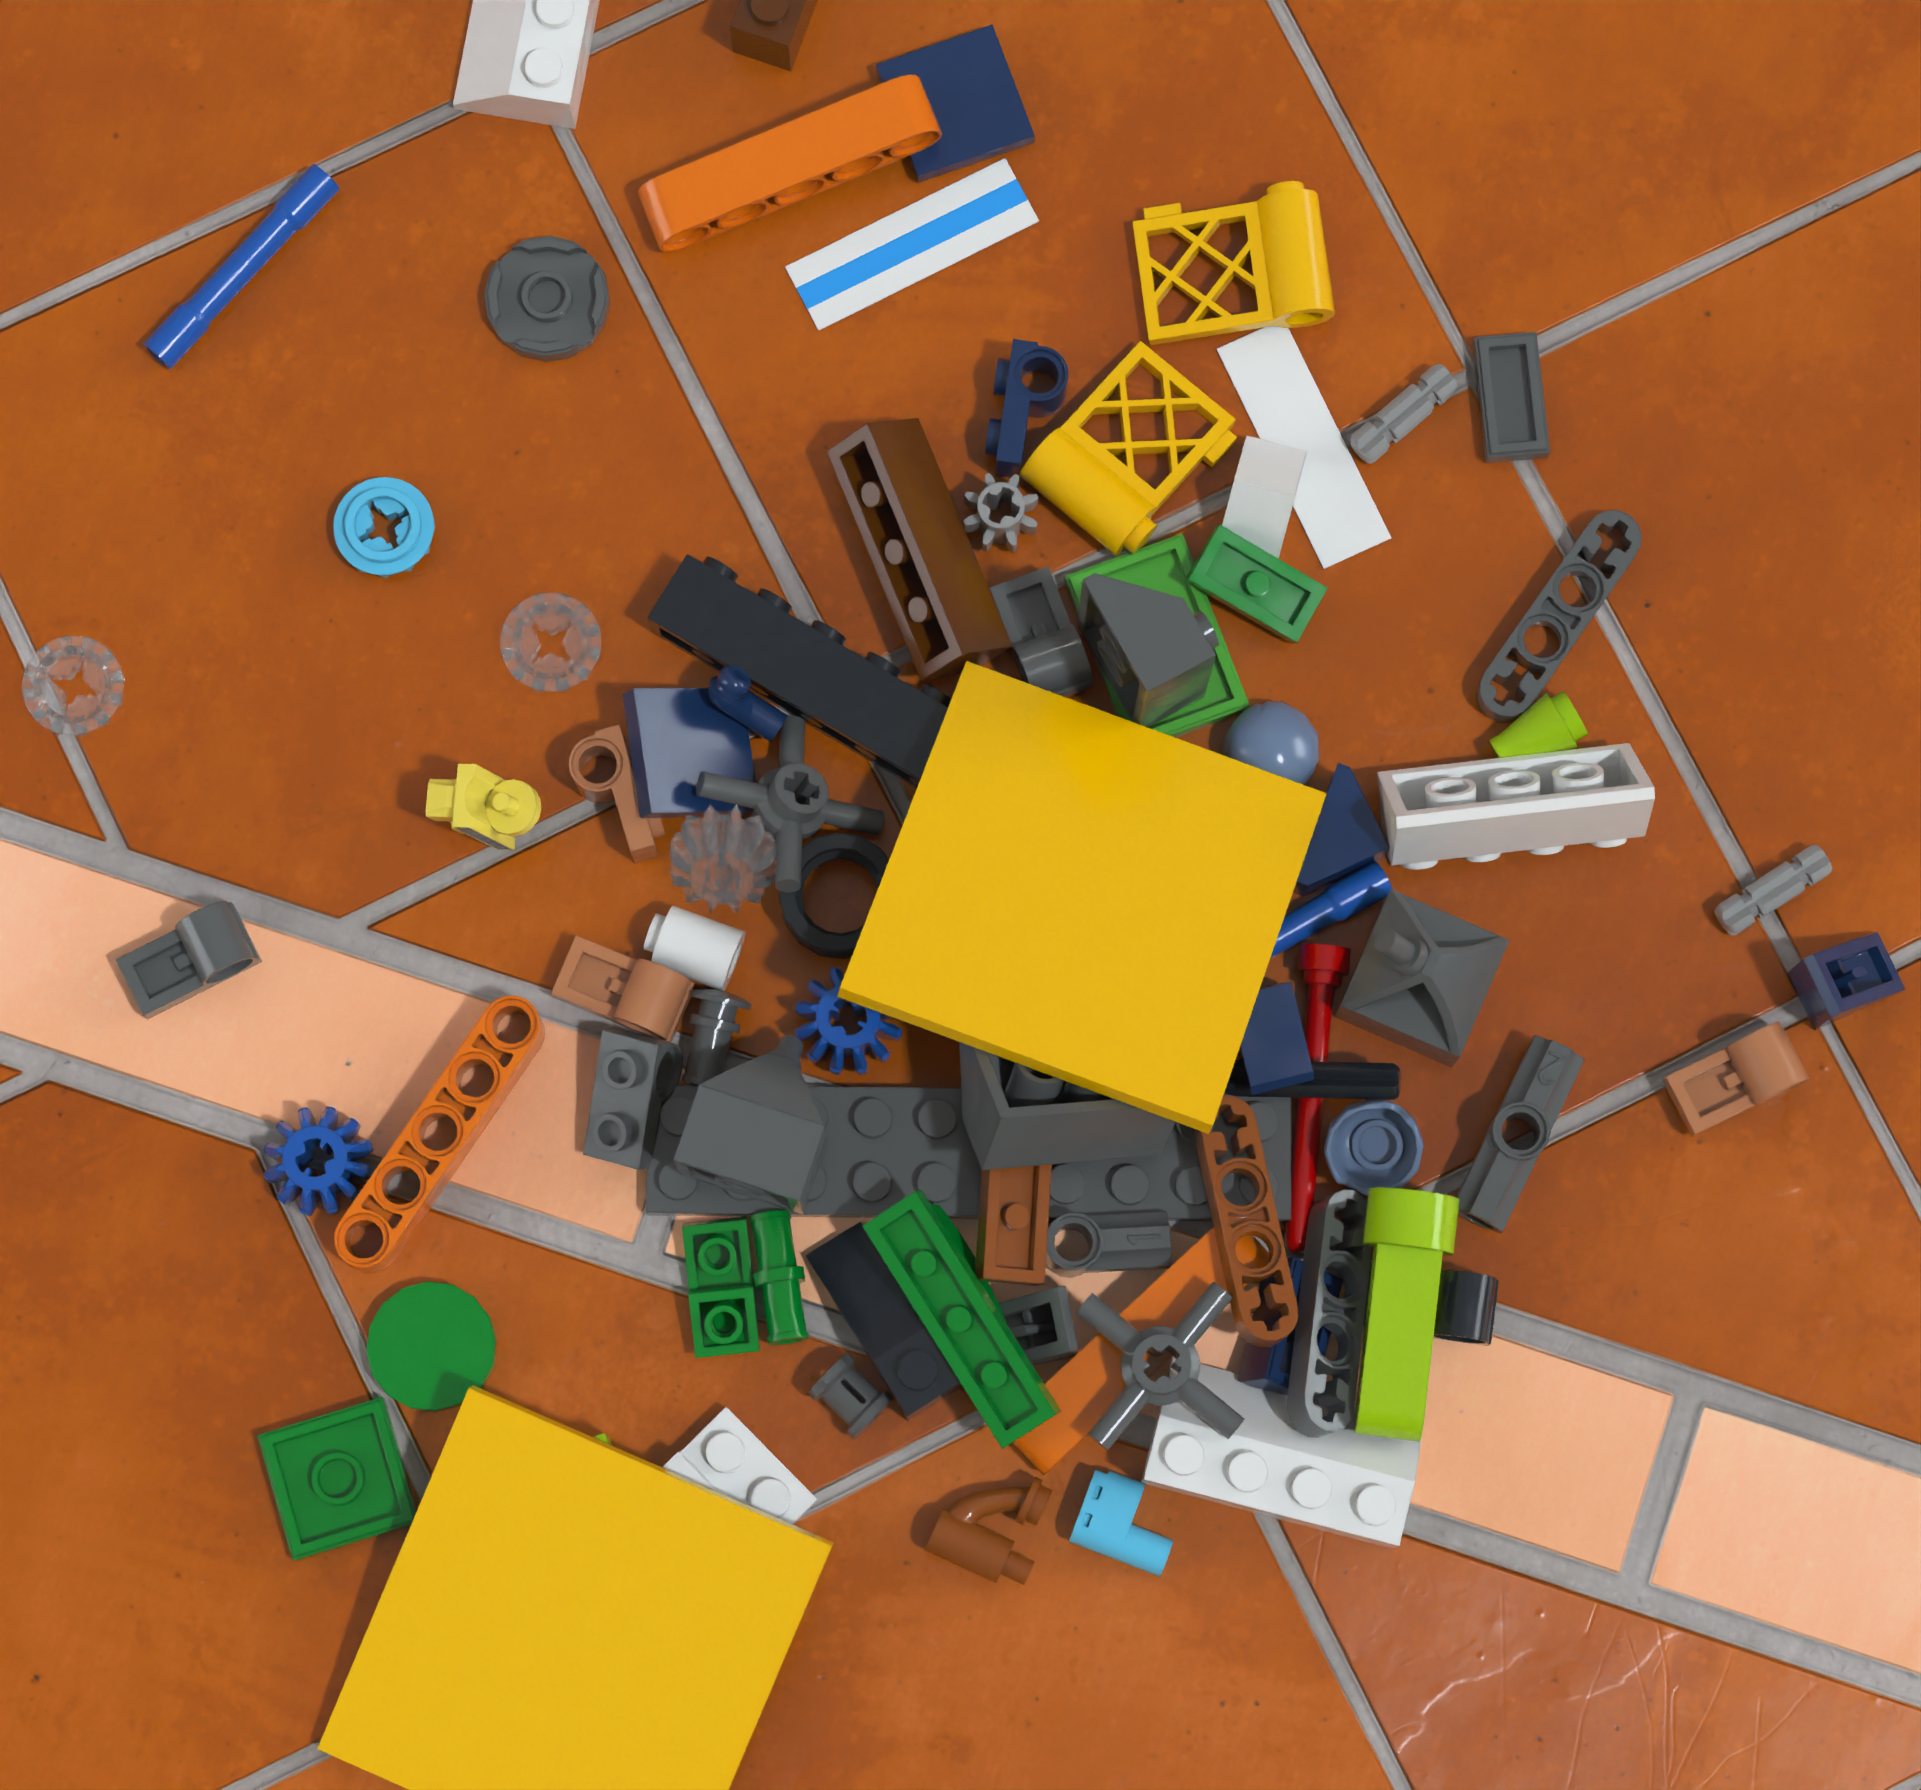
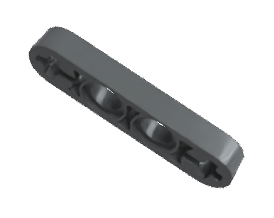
M1608 510L1598 514L1589 522L1484 672L1477 687V703L1480 710L1489 719L1499 723H1510L1515 721L1533 705L1630 566L1641 546V530L1638 523L1630 515L1621 511ZM1613 528H1616L1624 534L1620 544L1627 551L1624 552L1615 548L1599 570L1590 563L1603 540L1596 532L1599 530L1601 533L1609 534ZM1582 554L1588 562L1579 560L1576 557ZM1601 571L1610 573L1612 576L1606 579ZM1569 576L1586 578L1594 590L1593 601L1584 607H1572L1566 604L1559 593L1560 582ZM1534 626H1546L1552 629L1559 640L1558 651L1547 658H1539L1532 655L1524 644L1525 632ZM1512 654L1523 668L1540 673L1542 676L1539 680H1536L1528 671L1515 693L1522 702L1517 703L1514 700H1509L1504 706H1501L1493 700L1497 690L1490 683L1495 681L1498 684H1504L1518 664L1514 661L1506 660V657Z
M1341 1190L1317 1200L1311 1207L1308 1217L1298 1302V1320L1295 1327L1287 1395V1413L1291 1423L1298 1432L1312 1438H1319L1344 1429L1351 1421L1354 1412L1372 1247L1363 1245L1367 1200L1353 1190ZM1340 1210V1220L1348 1224L1349 1230L1344 1233L1343 1223L1335 1219L1334 1212ZM1336 1245L1335 1251L1329 1249V1247ZM1327 1266L1336 1268L1343 1276L1345 1292L1341 1299L1332 1296L1325 1286L1324 1272ZM1321 1327L1330 1330L1338 1342V1354L1334 1361L1324 1357L1318 1348L1317 1334ZM1327 1375H1332L1333 1380L1326 1382ZM1319 1395V1404L1327 1407V1416L1322 1417V1408L1313 1404V1396Z

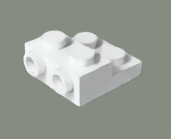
M727 1407L680 1453L677 1452L662 1467L793 1525L818 1501Z

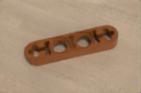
M1223 1095L1215 1121L1219 1117V1113H1224L1227 1122H1238L1240 1129L1231 1137L1233 1155L1237 1156L1242 1152H1246L1248 1158H1233L1221 1165H1217L1215 1158L1222 1159L1228 1151L1223 1133L1210 1131L1207 1134L1194 1129V1139L1227 1290L1233 1298L1230 1304L1236 1328L1248 1343L1257 1347H1271L1279 1344L1295 1328L1298 1320V1305L1256 1117L1252 1108L1244 1100L1235 1096ZM1241 1173L1253 1182L1255 1198L1251 1204L1236 1206L1224 1197L1222 1181L1226 1175ZM1255 1236L1267 1245L1269 1261L1265 1267L1250 1269L1238 1260L1235 1246L1239 1238ZM1270 1277H1274L1276 1284H1269L1263 1291L1268 1309L1280 1310L1282 1317L1273 1324L1272 1331H1267L1264 1321H1253L1251 1313L1260 1306L1261 1300L1258 1287L1256 1286L1245 1291L1243 1284H1257Z

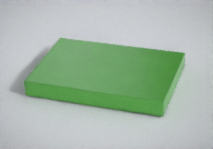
M1183 533L1140 548L1134 554L1129 552L1068 574L1064 578L1077 616L1083 579L1096 573L1183 598L1192 614L1202 611L1208 618L1217 635L1219 646L1213 648L1216 657L1204 698L1148 727L1175 738L1239 715L1250 707L1206 593L1185 581L1194 565V561ZM1092 653L1116 716L1131 721Z

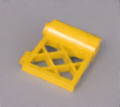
M1285 181L1273 184L1267 188V195L1258 201L1187 213H1182L1180 203L1143 208L1145 219L1132 221L1150 345L1270 326L1282 328L1307 327L1328 321L1335 315L1318 194L1313 190L1304 189L1302 182ZM1246 221L1248 242L1233 261L1207 244V241L1220 225ZM1204 228L1198 236L1189 231ZM1176 233L1190 243L1191 246L1174 268L1169 271L1151 258L1149 236ZM1200 251L1226 269L1206 296L1180 278ZM1250 256L1253 276L1241 268ZM1153 271L1165 279L1157 290H1155ZM1234 276L1255 289L1258 311L1231 315L1217 305L1215 301ZM1173 286L1199 303V306L1185 323L1160 327L1158 305ZM1208 310L1217 316V318L1202 320Z
M1140 341L1060 428L1050 433L1037 447L1023 466L1020 477L1112 554L1118 556L1125 549L1134 554L1144 546L1158 526L1151 520L1153 514L1203 460L1210 467H1213L1236 442L1237 436L1229 431L1234 426L1236 419ZM1139 364L1160 381L1162 399L1128 400L1126 378ZM1117 389L1118 401H1106ZM1171 390L1180 398H1171ZM1196 410L1214 425L1202 439L1176 440L1173 411ZM1163 412L1166 440L1132 442L1129 413ZM1119 414L1122 442L1098 443L1081 427L1092 415ZM1189 452L1178 464L1177 453ZM1167 453L1169 475L1156 490L1135 473L1133 455ZM1114 455H1123L1124 464Z

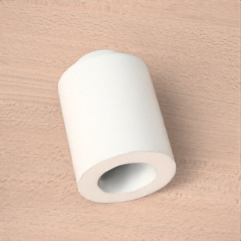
M673 905L667 916L655 914L645 939L644 949L653 952L652 962L672 969L690 980L725 991L739 959L746 932Z

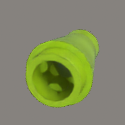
M1562 691L1551 698L1547 693L1544 694L1504 731L1491 738L1489 742L1498 758L1576 749L1578 748L1576 741L1589 734L1570 699Z

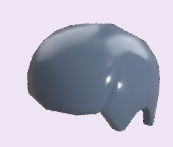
M1267 700L1262 704L1255 703L1248 707L1232 722L1222 739L1220 754L1305 785L1320 760L1319 735L1302 711L1283 701Z
M1370 1098L1347 1104L1330 1122L1324 1143V1154L1331 1175L1338 1184L1345 1185L1368 1196L1369 1188H1402L1419 1170L1424 1141L1416 1119L1403 1107L1389 1100Z

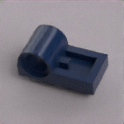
M1013 339L1010 359L998 357L993 395L1005 396L1002 419H989L985 455L996 457V477L1011 478L1014 474H1017L1020 480L1029 417L1043 418L1050 416L1061 408L1066 399L1068 384L1067 364L1057 351L1049 347L1038 346V342ZM1044 371L1050 374L1057 384L1046 393H1034L1024 386L1022 380L1031 372Z

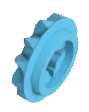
M391 477L369 479L353 487L339 503L333 524L335 541L342 556L360 573L366 572L385 579L392 574L403 571L411 572L414 565L424 555L429 553L436 529L431 507L424 495L413 485ZM375 507L378 513L383 514L389 521L396 518L401 519L402 523L395 527L396 541L399 545L395 549L391 543L387 544L382 537H377L373 540L368 537L375 530V524L372 520L374 516L370 510L371 508Z

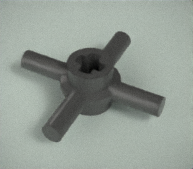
M787 716L780 728L779 768L767 772L758 783L702 771L696 784V795L699 797L753 808L752 816L756 828L764 837L776 842L775 887L777 890L787 893L798 891L801 888L802 839L815 834L823 824L879 835L884 823V812L881 810L828 799L829 790L823 776L811 766L804 764L805 720L798 716Z
M1212 1282L1175 1328L1155 1326L1140 1332L1095 1294L1092 1293L1086 1299L1076 1314L1123 1352L1121 1374L1126 1385L1125 1389L1088 1432V1435L1095 1442L1108 1451L1146 1404L1165 1406L1180 1400L1227 1439L1233 1435L1245 1419L1197 1380L1200 1372V1360L1194 1346L1233 1299L1232 1296L1218 1284ZM1166 1350L1175 1357L1176 1360L1171 1365V1368L1177 1371L1178 1374L1173 1380L1163 1375L1154 1382L1144 1373L1150 1364L1143 1360V1356L1150 1352L1158 1357Z

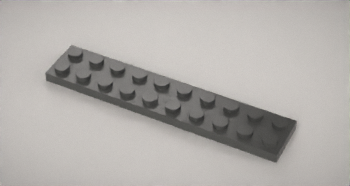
M676 1085L673 1094L668 1099L661 1101L653 1157L650 1166L647 1167V1216L750 1217L767 1211L787 1210L680 1175L673 1159L699 1085ZM807 1086L824 1123L828 1142L804 1214L789 1210L791 1217L875 1218L914 1191L922 1189L929 1202L940 1205L950 1219H978L981 1167L962 1120L961 1088ZM1235 1096L1244 1100L1252 1108L1256 1117L1279 1222L1291 1220V1098ZM1219 1113V1117L1211 1129L1212 1132L1223 1133L1228 1150L1222 1159L1215 1158L1217 1165H1221L1233 1158H1248L1246 1152H1242L1237 1156L1233 1155L1231 1137L1240 1129L1238 1122H1227L1224 1113ZM1175 1122L1162 1155L1052 1164L1048 1220H1055L1059 1216L1071 1212L1091 1216L1167 1211L1168 1221H1212L1194 1139V1128ZM1231 1173L1223 1178L1222 1192L1230 1203L1236 1206H1246L1254 1201L1255 1187L1247 1176L1241 1173Z

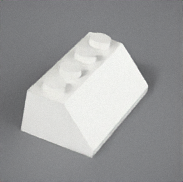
M473 0L453 108L575 129L600 0Z
M1629 743L1377 772L1381 831L1389 846L1387 852L1391 866L1401 865L1404 868L1414 870L1435 866L1438 860L1463 857L1471 862H1488L1499 858L1501 853L1526 850L1536 855H1549L1562 851L1566 845L1590 843L1593 846L1602 848L1620 846L1626 843L1627 838L1643 837L1646 835L1655 801V787Z
M1172 1357L1167 1376L1171 1380L1176 1378L1178 1374L1177 1371L1171 1368V1365L1176 1360L1175 1357ZM1200 1364L1197 1380L1245 1419L1229 1439L1181 1400L1174 1404L1159 1407L1141 1479L1142 1483L1391 1549L1400 1546L1416 1479L1421 1440L1416 1442L1354 1434L1356 1404L1354 1405L1352 1419L1344 1429L1319 1438L1307 1437L1298 1432L1290 1421L1287 1413V1396L1250 1387L1238 1381V1373ZM1316 1395L1313 1404L1322 1408V1417L1327 1416V1407L1319 1404V1395Z

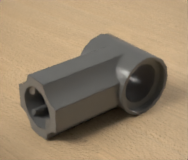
M1167 1211L1091 1216L1071 1212L1061 1215L1048 1228L1046 1266L1056 1275L1067 1278L1081 1276L1084 1273L1169 1269L1171 1267L1172 1247ZM1067 1229L1076 1230L1081 1233L1088 1243L1087 1257L1079 1261H1067L1062 1258L1055 1248V1235Z

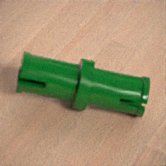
M773 1210L754 1214L749 1218L750 1224L753 1227L759 1272L753 1274L755 1289L762 1290L769 1336L767 1337L768 1345H788L806 1341L809 1339V1333L806 1331L800 1284L805 1282L804 1268L796 1264L789 1210Z

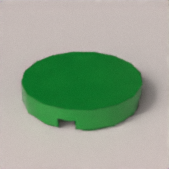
M426 1281L402 1288L381 1305L369 1327L366 1353L373 1377L388 1396L413 1410L437 1412L461 1406L470 1386L474 1385L483 1389L495 1368L497 1340L491 1317L474 1296L452 1284Z

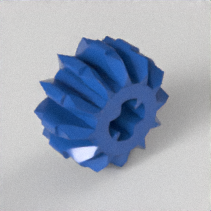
M834 967L830 969V979L833 985L831 990L828 991L821 982L812 979L807 984L809 992L819 1004L807 1001H798L796 1003V1014L802 1018L813 1020V1022L799 1026L795 1029V1034L801 1041L820 1038L811 1046L807 1053L808 1059L812 1063L820 1061L831 1051L833 1053L830 1061L831 1074L840 1075L844 1067L845 1057H853L857 1074L863 1075L867 1073V1061L864 1053L869 1051L878 1061L885 1063L890 1058V1053L878 1038L899 1041L902 1036V1029L895 1024L884 1022V1020L893 1018L891 1016L837 997L843 980V973L839 967ZM844 1007H851L855 1016L865 1015L867 1018L866 1023L858 1022L859 1032L854 1035H846L843 1026L832 1027L830 1024L832 1019L839 1021L838 1010Z
M307 1107L298 1110V1119L302 1127L300 1130L295 1131L285 1121H280L276 1125L277 1131L288 1141L285 1146L267 1143L264 1147V1153L273 1159L282 1160L283 1163L268 1168L264 1172V1176L269 1183L286 1181L277 1194V1199L284 1205L293 1202L301 1194L299 1202L300 1212L303 1215L312 1216L316 1210L319 1197H321L327 1213L336 1215L340 1212V1205L336 1194L342 1191L350 1200L354 1201L360 1191L349 1183L352 1177L365 1180L369 1179L373 1174L374 1170L370 1166L355 1162V1159L367 1156L373 1152V1145L369 1140L351 1142L361 1128V1125L354 1118L344 1121L337 1128L338 1111L333 1107H326L322 1112L319 1125H316L312 1112ZM320 1147L328 1155L334 1152V1159L325 1162L326 1173L318 1176L310 1168L304 1171V1164L313 1160L312 1149Z

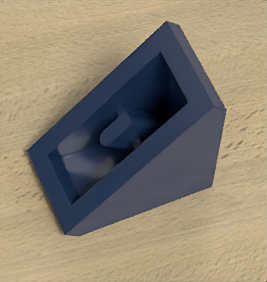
M1338 763L1333 774L1293 891L1297 895L1305 896L1344 878L1374 860L1379 862L1385 858L1389 850L1383 833L1351 768Z
M1878 932L1814 953L1802 959L1787 973L1814 1030L1905 990Z
M1281 982L1261 987L1238 1051V1057L1251 1095L1314 1080L1312 1063L1292 982Z

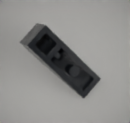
M859 1222L807 1254L806 1258L908 1421L963 1386L862 1227V1223Z

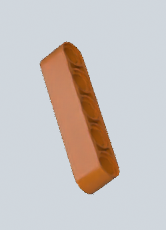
M917 75L900 76L661 174L644 183L638 189L637 194L659 250L663 252L677 251L920 152L936 143L942 137V131L920 77Z
M503 996L493 1001L487 1007L340 1220L334 1233V1245L338 1255L353 1269L363 1273H378L387 1269L395 1261L540 1050L545 1039V1027L536 1008L527 999L519 996ZM512 1013H520L527 1016L531 1021V1028L528 1035L522 1041L515 1044H507L498 1039L497 1028L505 1016ZM475 1066L490 1068L494 1073V1082L486 1094L479 1097H470L462 1093L461 1080L470 1068ZM439 1119H449L455 1122L457 1136L449 1148L434 1151L426 1147L424 1134L432 1122ZM402 1172L417 1174L420 1180V1190L417 1197L406 1204L390 1202L388 1197L390 1181ZM366 1225L379 1227L383 1234L381 1249L369 1258L355 1257L351 1250V1239L354 1233Z
M1214 1227L1119 1315L1139 1332L1155 1326L1175 1328L1212 1282L1218 1284L1228 1293ZM1244 1236L1238 1239L1235 1246L1236 1256L1244 1266L1250 1269H1260L1267 1265L1269 1252L1254 1236ZM1243 1284V1288L1245 1289L1249 1284ZM1100 1333L1045 1383L1061 1412L1013 1442L1043 1476L1088 1435V1432L1126 1387L1121 1374L1123 1352ZM1166 1350L1158 1357L1147 1352L1143 1356V1360L1150 1364L1144 1372L1146 1376L1150 1378L1173 1355Z

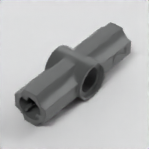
M1537 1035L1533 1036L1495 1117L1487 1127L1485 1138L1456 1198L1460 1199L1458 1214L1463 1219L1499 1234L1503 1232L1540 1153L1548 1144L1554 1123L1585 1061L1584 1058L1577 1055L1572 1049L1556 1041ZM1516 1118L1526 1122L1533 1131L1534 1140L1532 1147L1527 1150H1516L1507 1145L1502 1137L1504 1121Z

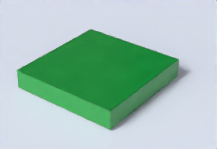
M384 1397L257 1435L293 1561H299L411 1526L417 1508Z

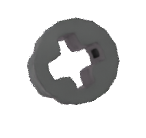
M847 1352L817 1381L807 1394L814 1401L822 1399L849 1426L847 1434L854 1440L875 1421L894 1398L887 1391L879 1393L853 1367L855 1359Z

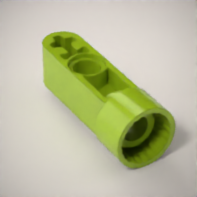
M1369 1188L1363 1245L1373 1247L1374 1249L1355 1408L1354 1434L1416 1442L1421 1440L1442 1256L1454 1255L1459 1198L1411 1189Z

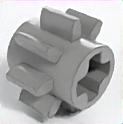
M990 473L985 474V489L981 494L966 492L964 495V503L970 509L976 510L977 514L968 516L963 521V527L965 532H974L979 529L983 536L982 551L987 552L993 543H1006L1007 548L1014 553L1017 550V536L1021 531L1027 534H1036L1038 523L1033 518L1025 516L1024 513L1038 506L1037 494H1028L1023 497L1022 493L1018 490L1019 475L1014 474L1008 483H995ZM1002 503L1011 506V516L1005 515L1001 519L1000 524L990 520L991 510L997 511Z

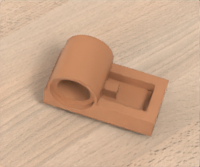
M619 724L595 731V735L579 741L569 756V771L577 791L582 797L593 803L616 802L634 863L659 856L654 838L664 836L665 831L661 818H640L629 741H624ZM597 756L609 757L617 763L615 774L603 783H592L582 776L585 764Z
M576 935L551 995L557 1000L646 1036L672 1043L690 1001V990L695 989V984L684 975L665 966L641 958L636 960Z
M1777 1021L1737 1040L1712 1055L1666 1076L1662 1081L1690 1136L1693 1137L1809 1080V1077L1781 1022Z

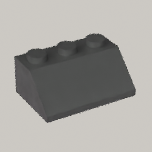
M1096 573L1083 579L1076 624L1132 722L1150 727L1204 698L1216 657L1213 648L1219 646V641L1211 623L1202 611L1192 614L1183 598Z
M959 1042L962 1120L982 1170L1163 1154L1175 1121Z

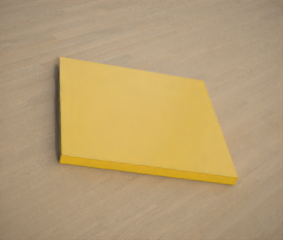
M966 661L837 997L1209 1134L1219 1110L1327 793Z
M472 1385L467 1390L317 1749L408 1790H729L834 1542Z

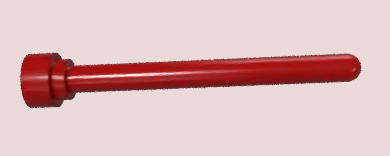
M1316 943L1300 944L1298 971L1304 973L1303 984L1309 986L1304 1035L1311 1061L1328 1062L1334 988H1341L1342 976L1349 975L1351 949L1347 947ZM1298 1098L1291 1168V1220L1286 1221L1285 1245L1290 1251L1295 1253H1301L1305 1250L1308 1217L1311 1207L1314 1205L1324 1098Z

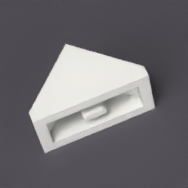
M1246 435L1222 526L1279 559L1307 451Z

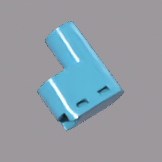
M1098 1470L1094 1471L1069 1539L1070 1543L1160 1577L1174 1540L1131 1524L1144 1491L1145 1483L1110 1470L1108 1474Z

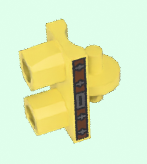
M458 764L456 779H430L428 782L426 817L434 821H450L452 830L473 837L497 850H515L516 838L514 836L524 835L530 831L538 822L542 810L541 799L537 791L529 784L515 779L505 780L477 764Z

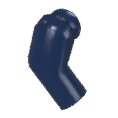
M734 665L723 667L718 676L710 679L708 687L710 701L717 708L771 742L788 715L748 690L751 686V680L742 668Z

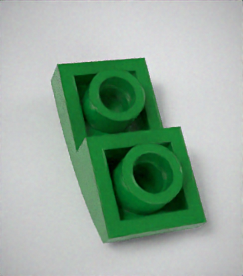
M747 1216L683 1223L682 1232L695 1358L760 1351Z

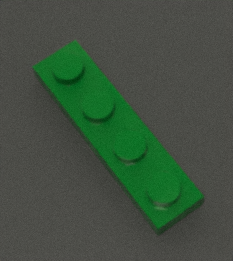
M922 1189L914 1191L862 1226L1002 1449L1061 1412Z

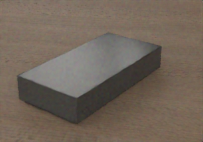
M1537 332L1474 337L1472 347L1485 463L1548 458L1550 447Z

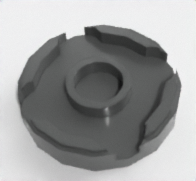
M553 236L525 239L512 247V251L507 253L501 261L499 259L490 270L484 293L489 322L501 342L522 357L543 362L568 359L591 346L605 327L610 308L606 275L598 262L574 241Z

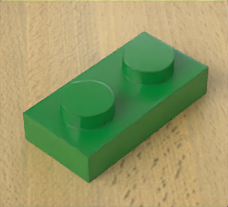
M1220 524L1213 529L1185 579L1187 583L1292 644L1297 643L1328 589L1326 586Z

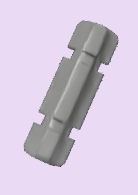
M1439 363L1431 366L1419 377L1420 380L1417 386L1415 384L1409 385L1375 415L1376 418L1373 419V424L1367 421L1353 433L1350 445L1355 453L1366 463H1374L1389 450L1390 442L1398 443L1433 412L1434 404L1441 406L1455 394L1458 383L1448 369Z
M1810 845L1791 859V864L1785 861L1746 886L1742 890L1743 895L1740 896L1736 893L1720 903L1714 912L1724 930L1731 936L1737 935L1756 922L1754 917L1757 916L1762 919L1805 890L1806 884L1811 887L1827 877L1833 868L1824 851L1818 845Z

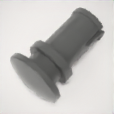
M715 989L690 990L689 997L701 999L698 1015L691 1013L689 1023L695 1024V1029L682 1081L701 1084L724 1072L732 1032L739 1034L741 1024L735 1023L738 1007L751 1010L752 1005L735 994Z

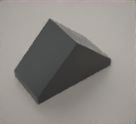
M1058 1286L998 1303L1007 1326L1032 1365L1073 1358L1078 1353L1079 1349L1066 1286Z

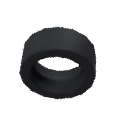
M837 832L813 838L802 846L801 888L790 893L779 891V899L785 925L799 944L819 956L846 959L852 957L864 924L856 930L845 933L826 931L814 924L805 912L802 901L804 883L811 872L824 862L843 859L854 861L866 868L875 880L878 890L889 858L880 847L862 836Z

